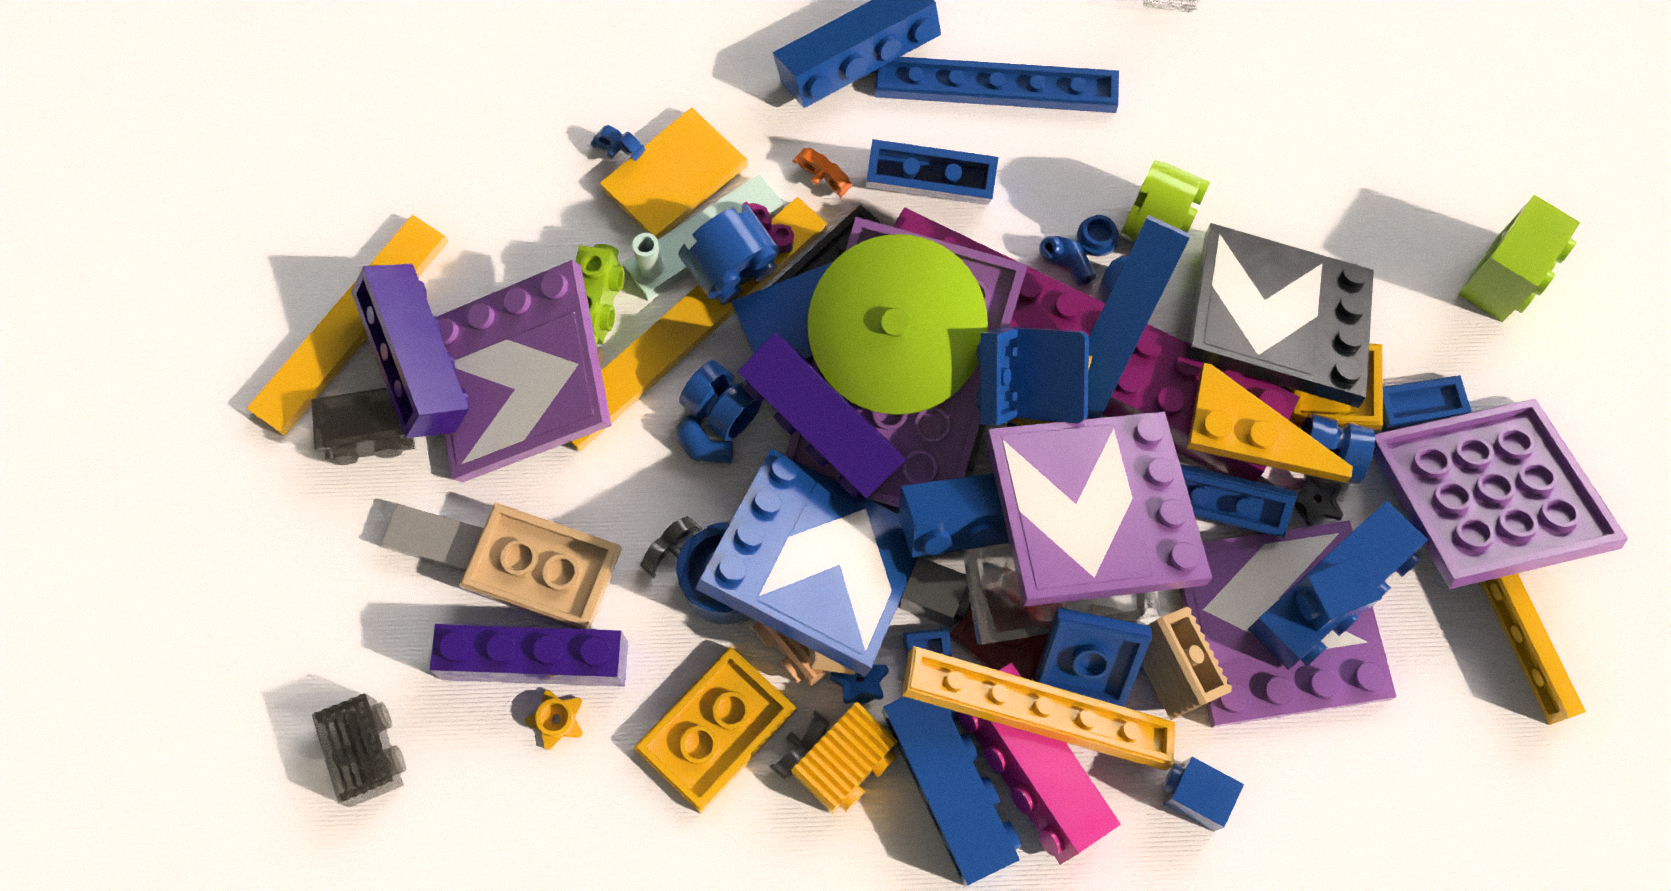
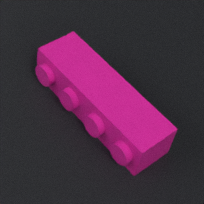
M1012 663L998 670L1021 677ZM958 712L959 720L964 728L974 734L984 749L985 759L989 766L995 772L1000 773L1011 790V797L1016 807L1029 817L1038 831L1041 845L1047 853L1056 858L1060 865L1121 825L1066 742Z

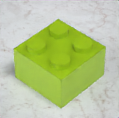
M1534 194L1499 233L1458 295L1501 322L1515 310L1523 313L1536 294L1540 296L1556 275L1552 270L1557 262L1561 264L1575 247L1577 241L1571 237L1581 222Z

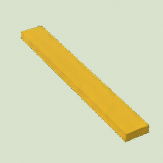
M796 197L772 219V225L783 224L791 227L794 233L793 250L790 253H778L773 260L777 269L762 281L756 282L753 277L741 285L742 292L736 299L759 291L827 230V223L799 197ZM698 284L602 369L611 423L734 314L732 302L721 305L717 299H709ZM603 430L576 439L570 443L580 452Z

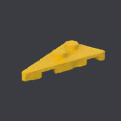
M1203 364L1199 375L1187 449L1347 483L1350 480L1353 466L1212 364Z

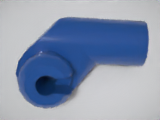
M1047 236L1041 241L1039 251L1042 257L1050 263L1069 268L1078 286L1086 285L1096 278V274L1079 242L1060 236Z
M687 415L679 421L675 429L676 439L691 459L703 462L732 463L733 442L710 440L700 426L702 422L696 416Z

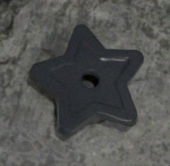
M1304 474L1302 488L1294 490L1297 494L1295 506L1298 513L1305 518L1308 526H1312L1325 517L1337 521L1342 519L1343 512L1336 501L1342 489L1341 484L1323 483L1318 477ZM1314 496H1318L1321 502H1316Z

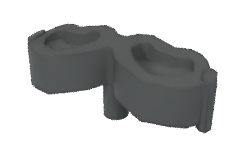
M689 516L673 522L663 532L662 536L649 546L640 566L655 578V572L667 553L670 551L678 558L681 549L676 544L696 530L701 531L702 528Z
M815 710L813 713L814 718L802 740L790 732L786 740L794 745L795 748L775 765L769 766L783 779L792 775L791 770L826 734L830 722Z

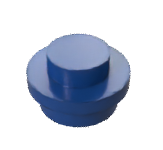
M1094 215L1085 219L1080 224L1076 239L1085 253L1100 257L1110 254L1116 248L1119 241V231L1109 217Z

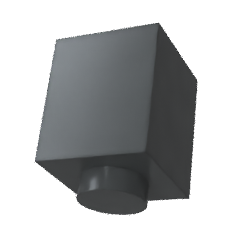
M918 556L903 593L900 608L951 628L955 615L962 618L965 617L973 596V592L965 590L970 576Z

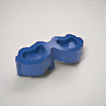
M610 125L603 126L590 142L593 148L596 146L605 150L610 148L606 154L611 159L622 150L625 154L630 155L635 162L646 150L643 144L641 145L630 132L622 134Z

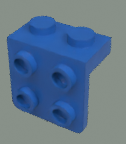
M1004 326L981 333V340L977 347V361L981 366V385L976 397L977 407L980 410V424L998 426L1015 418L1055 422L1065 421L1066 423L1077 424L1087 418L1089 337L1085 332Z

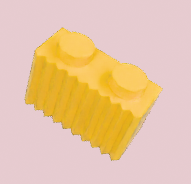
M856 702L798 764L793 767L791 772L795 779L832 815L839 807L848 812L864 795L865 791L860 785L872 772L879 778L896 761L898 757L892 751L897 747L898 740Z

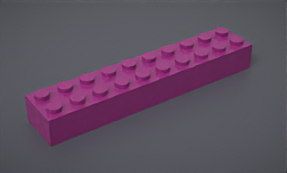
M906 207L903 208L893 225L895 228L1016 261ZM1027 266L1010 327L1083 331L1089 337L1105 303ZM1147 324L1102 415L1114 417L1165 412L1177 452L1222 474L1256 482L1267 466L1187 449L1199 375L1204 363L1186 358L1187 342ZM1214 366L1288 420L1290 419L1300 396L1268 381Z

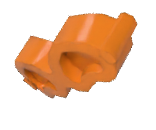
M803 148L792 160L794 164L797 163L807 172L815 174L811 178V182L814 185H817L824 178L830 188L839 195L840 199L852 187L847 174L837 164L830 162L825 155L816 152L812 148Z

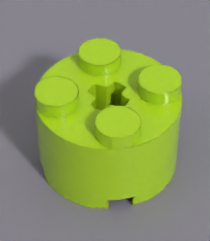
M1154 159L1120 236L1126 238L1127 241L1135 243L1148 215L1188 233L1198 212L1196 208L1191 207L1192 202L1198 205L1201 204L1211 181L1164 161L1160 162Z

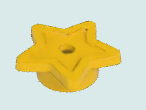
M549 689L543 692L542 704L535 713L525 718V724L541 731L543 745L546 750L552 749L562 737L580 738L583 732L575 719L582 705V699L576 697L561 700ZM555 715L561 717L559 723H553L552 719Z

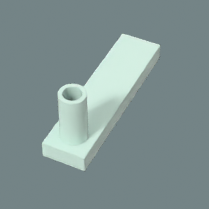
M759 173L658 240L651 233L637 235L632 243L635 255L622 263L624 270L645 298L650 300L690 273L679 258L678 253L683 244L689 250L697 242L692 234L707 221L732 207L738 214L742 213L744 202L765 206L770 214V218L773 219L784 209V203Z

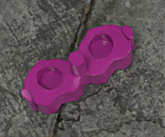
M743 203V205L750 207L778 245V253H790L793 250L794 233L791 227L783 224L772 225V219L765 206L756 203Z

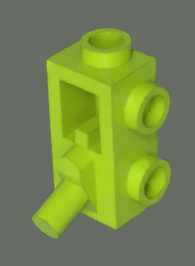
M596 244L594 247L579 245L575 260L576 263L581 265L596 346L597 344L604 345L606 335L614 326L615 307L613 303L615 296L622 290L625 279L624 267L618 261L619 250L607 244Z

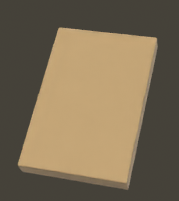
M495 502L459 586L465 590L577 629H590L621 554L622 547L619 544Z

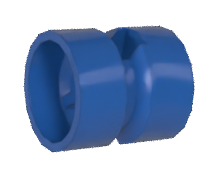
M710 360L702 365L688 380L679 397V403L698 419L707 417V426L725 441L729 442L734 440L748 427L758 413L762 403L756 402L741 387L743 382L734 384L735 376L717 361Z
M1314 413L1308 414L1301 430L1353 466L1352 477L1348 482L1359 484L1364 479L1372 460L1375 447V431L1373 428L1349 422L1339 427L1336 419Z

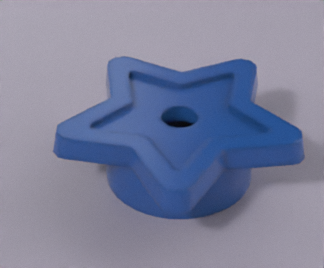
M873 665L866 677L858 673L852 675L831 672L829 679L842 687L843 702L845 704L852 702L864 704L873 699L881 700L884 698L880 681L888 674L889 669L887 665ZM864 678V681L858 682L856 679Z

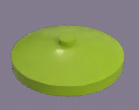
M905 234L874 237L851 247L841 254L827 268L819 280L808 312L810 348L824 378L839 394L850 402L873 412L890 415H907L923 412L953 397L963 388L979 365L977 361V347L981 340V333L988 331L987 310L981 288L965 263L953 252L932 240Z

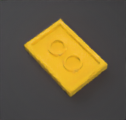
M691 107L644 146L645 152L637 161L634 162L632 157H630L601 181L600 186L646 233L653 234L658 240L672 231L748 166L745 156Z
M729 646L633 748L702 814L797 711V707Z

